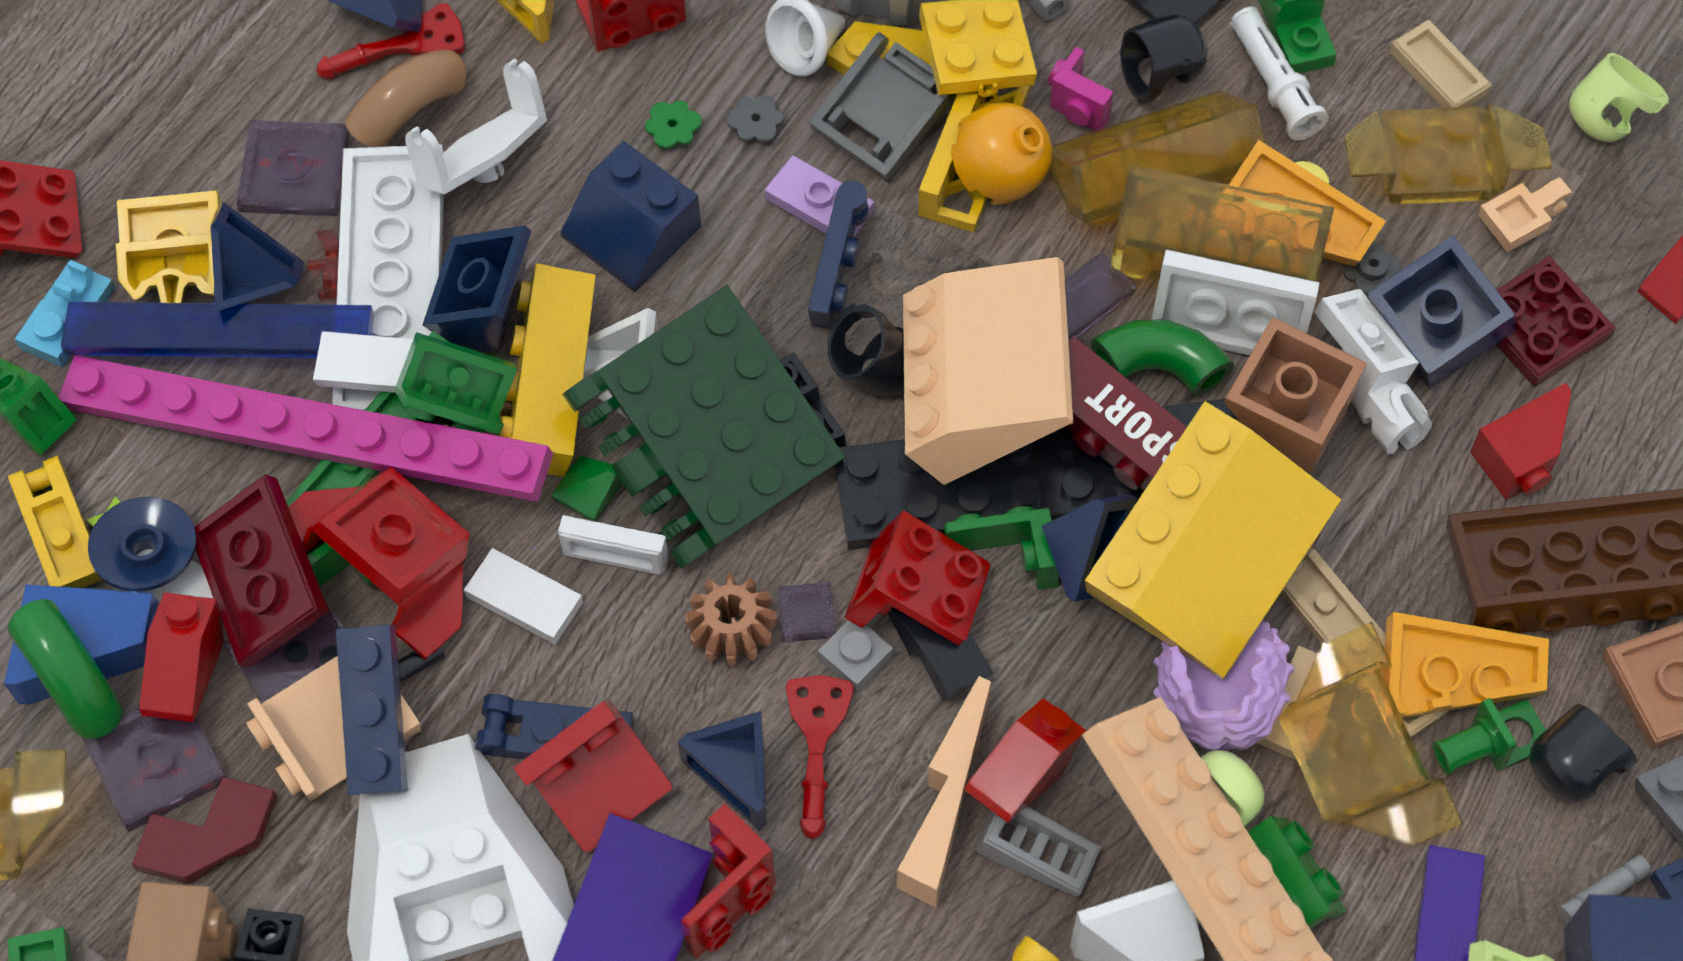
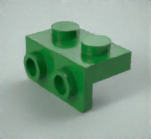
M416 332L395 391L401 404L405 406V411L412 416L427 421H434L435 417L439 416L455 421L454 426L459 429L480 433L488 431L500 435L504 424L499 415L513 382L517 367L512 362Z
M1269 816L1248 831L1260 852L1269 860L1274 874L1292 902L1301 910L1310 930L1327 918H1339L1346 913V909L1339 899L1344 895L1340 884L1328 869H1320L1310 853V850L1314 848L1313 842L1306 830L1297 821L1291 822L1287 818Z

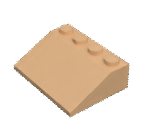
M1054 257L943 273L903 295L905 455L939 482L945 485L1073 423L1064 262Z

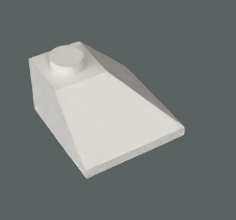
M1174 880L1077 912L1070 948L1073 956L1082 961H1204L1205 956L1196 915Z

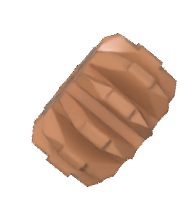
M729 572L725 578V585L720 587L716 582L708 578L705 583L706 594L693 593L690 598L693 610L685 615L686 627L693 631L690 635L691 644L695 649L706 647V658L711 663L722 653L726 654L727 664L732 668L737 662V654L743 653L754 662L755 658H757L756 645L769 647L772 642V633L769 629L777 625L776 612L769 609L772 605L770 594L767 591L756 592V582L752 577L738 586L736 585L735 576ZM730 616L740 617V621L736 622L733 617L730 618ZM726 618L728 622L732 620V624L723 623L722 619Z

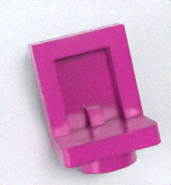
M1075 47L1067 60L1059 59L1050 72L1047 82L1051 86L1050 107L1064 114L1074 124L1086 125L1100 133L1110 119L1113 91L1082 76L1085 51Z

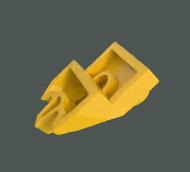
M217 190L117 200L120 243H116L118 280L133 300L139 299L151 289L157 288L162 309L170 314L180 316L187 286H197L203 295L214 296L210 226L216 210L221 204V196Z

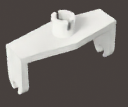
M513 59L503 69L512 109L459 138L443 154L437 139L428 129L419 134L420 128L417 126L406 134V145L418 187L446 194L472 178L477 182L486 183L498 179V175L502 176L504 174V167L501 162L508 158L547 121L536 74L527 62L523 61L517 66V60Z

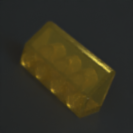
M1221 90L1052 145V162L1049 172L1071 215L1089 225L1106 224L1115 220L1118 212L1133 207L1135 210L1154 208L1163 203V197L1178 192L1181 195L1199 193L1209 187L1208 182L1223 177L1227 180H1232L1257 141L1260 140L1265 143L1257 105Z
M1130 165L1110 269L1120 271L1132 278L1148 277L1159 280L1166 250L1317 282L1334 207Z

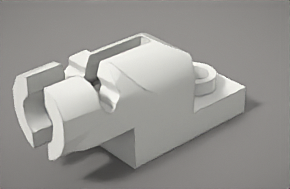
M1361 289L1322 298L1314 311L1316 316L1342 347L1343 352L1367 363L1358 390L1351 401L1356 408L1360 420L1363 424L1372 422L1371 433L1387 454H1394L1399 447L1398 441L1406 451L1415 447L1426 437L1432 426L1426 408L1406 384L1419 364L1418 360Z

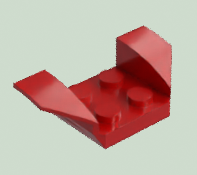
M393 467L371 478L362 486L304 492L288 506L306 552L321 540H324L399 605L392 625H395L396 636L424 660L428 659L461 629L463 564L466 559L470 533Z

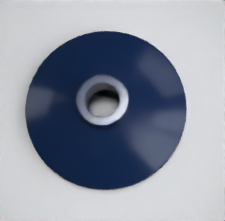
M157 497L132 498L113 506L98 519L89 536L88 555L97 575L109 585L126 591L153 590L172 582L188 567L196 550V532L188 514L175 503ZM145 549L153 550L151 553L147 555L138 556V554Z

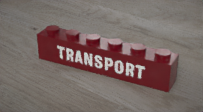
M1073 336L1068 341L1073 423L1065 426V428L1074 434L1073 439L1084 452L1093 457L1099 454L1114 467L1115 475L1122 483L1131 489L1137 490L1140 487L1145 491L1187 426ZM1319 534L1299 566L1314 550L1321 534Z

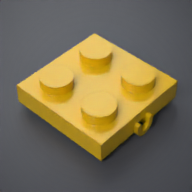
M950 0L921 3L919 18L938 95L978 91L981 97H990L997 93L998 89L1032 86L1035 84L1037 71L1018 0ZM990 84L991 89L984 90L983 86Z

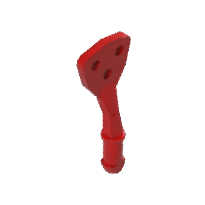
M439 3L422 14V25L419 32L406 31L404 34L389 39L364 44L358 43L352 49L331 57H323L316 66V72L321 78L335 79L336 75L362 65L368 66L369 63L392 54L408 53L409 55L418 56L440 49L452 50L456 54H461L466 48L463 28L450 6L446 3Z
M824 675L791 679L785 686L792 719L807 739L809 757L805 780L801 782V787L803 788V810L800 828L809 839L820 837L825 830V790L828 788V782L824 780L823 758L827 742L846 720L854 694L853 684L849 680ZM801 689L808 691V695L804 698L797 695ZM835 690L842 692L839 698H833L831 694ZM816 709L824 711V715L819 718L815 717L813 713Z

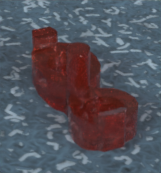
M332 229L316 231L319 240L323 241L326 258L308 260V269H323V289L318 290V298H335L337 296L339 244Z

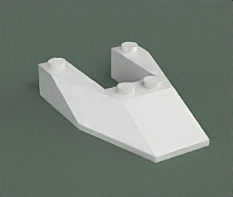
M469 734L405 752L408 790L360 794L347 926L352 960L446 961L523 937L529 961H552L574 906L562 864L481 751L475 749V743Z

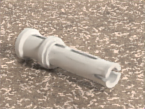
M1246 7L1238 11L1232 17L1233 21L1230 22V25L1242 41L1260 75H1262L1269 88L1267 99L1272 108L1279 109L1285 118L1288 135L1295 141L1304 140L1315 135L1327 124L1329 116L1324 107L1316 105L1308 92L1310 88L1308 80L1300 73L1294 72L1292 67H1290L1285 55L1266 27L1256 7Z

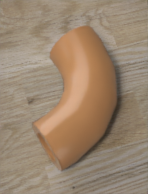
M447 49L434 50L407 59L389 70L366 91L346 117V128L353 137L368 147H387L401 127L418 111L436 100L456 96L463 90L467 74L464 62L458 54Z

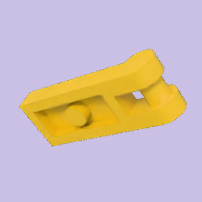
M58 455L43 461L44 467L29 473H25L22 469L8 475L49 585L85 588L101 581L102 579L93 569L88 555L89 531ZM52 486L53 490L35 497V492Z

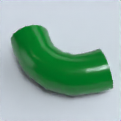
M1169 319L1133 320L1101 333L1090 342L1092 351L1125 378L1143 370H1162L1177 377L1185 384L1193 396H1199L1212 390L1230 374L1234 367V363L1228 355L1200 330Z
M47 599L31 601L18 609L9 620V635L44 685L72 731L79 737L86 739L100 738L109 734L117 727L122 718V705L103 672L62 611L52 600Z

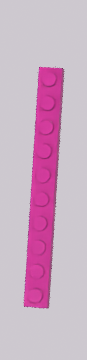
M74 355L58 396L63 404L72 411L321 460L325 459L377 471H385L393 467L403 476L535 502L539 500L553 457V453L548 445Z

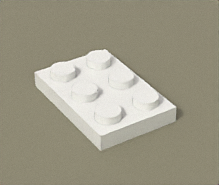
M1166 250L1152 319H1169L1200 330L1222 350L1250 356L1272 317L1307 334L1317 298L1319 282Z

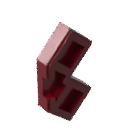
M222 777L203 827L151 814L131 865L139 872L189 884L208 874V869L235 855L240 857L259 847L277 795L274 790Z

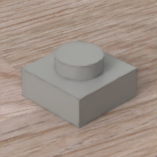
M848 620L818 650V659L841 679L849 680L853 684L854 690L858 692L893 657L894 648L867 625L860 628Z

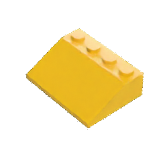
M1204 401L1085 579L1086 592L1171 647L1177 645L1180 653L1224 680L1340 504L1341 499L1250 428Z

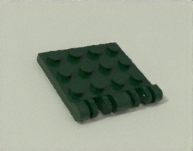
M728 284L562 394L574 412L580 410L607 391L612 395L611 398L579 419L585 429L596 427L605 421L607 416L621 408L631 424L621 431L614 432L606 437L598 448L605 457L636 436H640L644 444L611 466L632 497L666 475L672 484L639 506L645 516L655 514L677 495H680L690 512L679 519L672 520L663 526L662 531L658 533L659 535L666 536V542H668L696 522L702 527L700 531L669 551L681 569L845 458Z

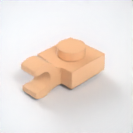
M1561 177L1550 181L1532 194L1521 183L1481 205L1478 216L1508 253L1549 230L1552 221L1550 217L1561 213L1567 208L1568 205L1563 199L1569 197L1572 191Z

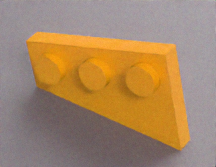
M1258 140L1202 226L1356 267L1386 221Z
M1393 612L1386 619L1380 721L1479 706L1481 701L1488 698L1493 703L1540 696L1547 691L1549 639Z

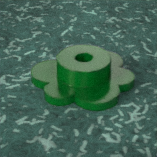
M675 101L672 105L667 102H658L650 109L651 119L646 121L645 131L649 135L654 136L655 144L659 148L671 149L677 143L680 145L690 144L693 141V133L700 129L702 120L696 111L688 109V104L684 101Z

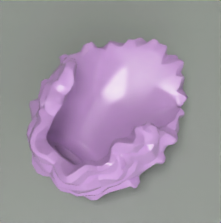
M1262 621L1224 680L1180 653L1177 645L1171 647L1162 641L1163 651L1158 657H1155L1153 662L1158 668V687L1154 689L1153 694L1156 698L1161 697L1168 709L1175 714L1186 737L1207 751H1229L1234 748L1246 750L1271 733L1272 726L1280 716L1283 706L1291 700L1290 695L1285 692L1289 676L1294 672L1293 665L1287 663L1286 654L1289 653L1290 647L1279 638L1277 629H1270L1269 622Z

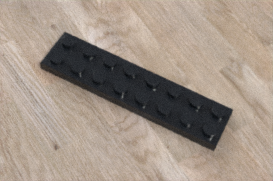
M1225 399L1206 401L1240 422L1224 403ZM1204 401L1162 407L1188 427ZM1065 427L945 485L905 455V439L840 447L839 449L845 458L835 464L848 550L869 548L871 543L878 538L879 534L903 510L944 534L945 523L953 522L956 518L966 514H979L983 517L1005 514L1013 508L1028 506L1035 510L1049 508L1051 520L1053 521L1099 498L1130 494L1137 498V503L1144 491L1140 487L1137 490L1131 489L1122 483L1115 475L1114 467L1099 454L1093 457L1084 452L1073 439L1074 434Z

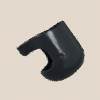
M1175 14L1167 15L1128 28L1124 32L1120 49L1121 69L1125 82L1131 93L1137 98L1138 103L1145 104L1156 100L1161 95L1167 82L1174 77L1180 83L1186 84L1203 72L1207 62V45L1200 28L1190 18ZM1150 57L1151 77L1148 86L1139 76L1138 66L1142 60Z
M851 304L835 320L828 337V357L832 369L839 377L878 397L884 398L899 395L904 392L903 328L894 327L884 313L867 304ZM876 317L879 321L881 332L871 340L861 355L854 354L848 350L845 345V335L853 323L862 318ZM875 358L867 368L862 370L866 360Z
M1581 704L1574 705L1540 734L1533 742L1529 752L1531 769L1541 785L1553 796L1568 803H1579L1590 799L1597 794V788L1601 782L1613 771L1623 774L1637 762V757L1630 746L1596 713Z

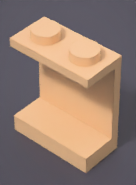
M338 656L260 704L257 698L247 703L254 718L246 722L263 750L271 745L276 749L284 763L275 769L292 796L303 791L308 801L311 802L347 779ZM401 695L405 742L421 732V726Z

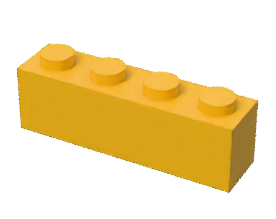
M535 263L530 281L521 280L518 289L516 310L524 312L522 326H514L509 352L510 355L518 356L517 371L505 400L512 402L510 417L502 416L501 420L504 426L501 434H498V436L548 445L553 453L547 475L564 477L574 455L579 410L574 412L562 394L583 379L596 274Z

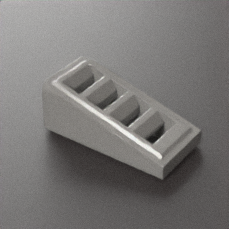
M1028 806L1009 822V824L1015 827L1008 841H1005L999 836L1007 822L993 811H990L972 849L973 851L998 864L1075 897L1081 894L1101 847ZM1027 832L1035 835L1028 852L1020 849V845ZM1050 841L1055 843L1056 846L1047 864L1040 860V857L1047 842ZM1069 849L1076 852L1077 856L1069 873L1066 874L1059 869Z

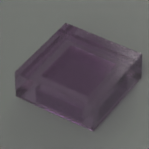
M831 582L778 587L783 643L829 639L836 633Z

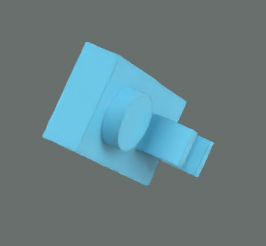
M70 260L14 339L19 349L63 368L116 289L112 279L93 272L91 268Z

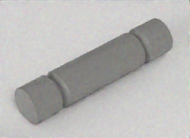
M1637 855L1625 863L1624 867L1620 866L1576 895V898H1572L1561 905L1558 910L1562 919L1568 924L1589 894L1620 895L1632 887L1635 882L1638 883L1652 873L1650 864L1643 856Z

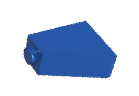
M25 585L21 607L34 600H52L78 634L106 679L144 667L148 631L159 606L153 593ZM13 641L4 685L18 704L30 705L51 698Z

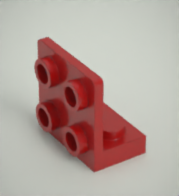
M576 0L577 10L597 53L612 47L619 48L625 46L634 39L657 31L670 30L677 24L686 21L684 0Z
M0 160V257L4 249L69 258L79 257L82 252L76 180L73 171Z
M903 510L879 534L878 538L871 543L844 618L863 628L878 613L884 616L894 607L956 645H960L968 637L990 570V563Z
M610 699L599 703L513 768L526 786L532 783L536 786L585 852H589L597 846L610 813L631 821L673 788L669 778Z
M725 803L708 818L712 838L709 844L716 856L712 861L725 879L681 920L687 951L695 959L699 958L706 950L711 954L719 950L734 933L732 926L747 911L751 915L758 913L766 906L775 893L772 889L776 885L772 849Z

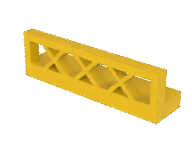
M990 84L983 86L984 90L991 89ZM1032 86L1018 87L1017 90L1000 97L995 93L988 97L990 99L988 102H985L986 97H981L978 91L957 94L919 188L918 216L975 232L988 198L977 190L970 192L965 188L960 178L953 181L957 173L951 156V146L957 143L958 131L961 127L957 125L961 119L985 105L1010 102L1024 107ZM966 189L973 201L969 214L943 207L947 196Z

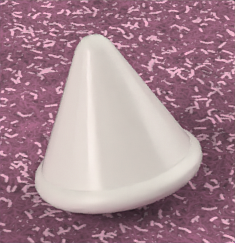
M777 0L771 7L766 21V39L769 50L779 66L788 73L795 76H809L823 65L827 53L845 28V19L842 15L812 4L807 0Z

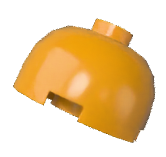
M1010 102L993 103L973 111L960 120L957 126L961 127L958 131L957 143L951 146V156L957 175L965 188L970 192L978 190L985 197L992 199L990 204L993 205L1010 204L1023 198L1043 182L1052 162L1053 147L1049 132L1042 120L1030 109Z

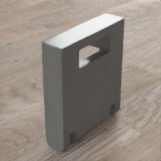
M878 32L810 119L809 124L812 130L890 183L957 93L938 95L937 93L935 95L934 93L937 88L932 67L897 42L892 45L884 59H882L880 56L887 48L889 38ZM849 120L879 140L872 149V154L840 133Z

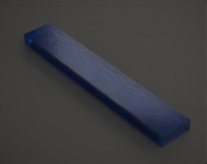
M68 302L61 348L65 355L317 358L322 331L372 336L374 312L371 305L240 304L216 312L215 303Z

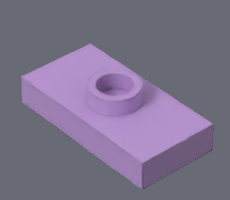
M792 155L765 189V199L827 234L836 193L839 186L843 183ZM867 197L869 218L875 211V201ZM865 222L861 225L856 226L854 236L858 233V231L865 224Z

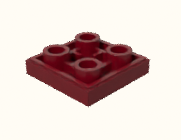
M1550 256L1497 289V292L1515 314V332L1496 345L1533 387L1611 338L1616 329Z

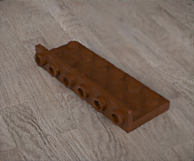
M1683 488L1448 515L1446 529L1472 610L1469 625L1512 633L1542 630L1545 632H1557L1569 627L1587 625L1610 626L1622 621L1640 619L1656 621L1670 616L1683 615Z

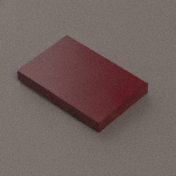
M264 474L194 526L197 538L196 553L212 596L217 599L219 614L238 665L251 668L329 612L276 477Z

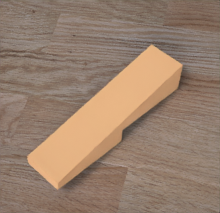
M978 676L929 765L928 786L940 793L897 870V888L935 908L937 907L966 794L964 789L970 778L989 704L991 681L981 676Z

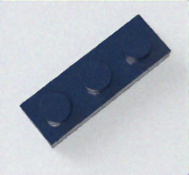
M387 624L336 629L348 795L408 790L395 625Z

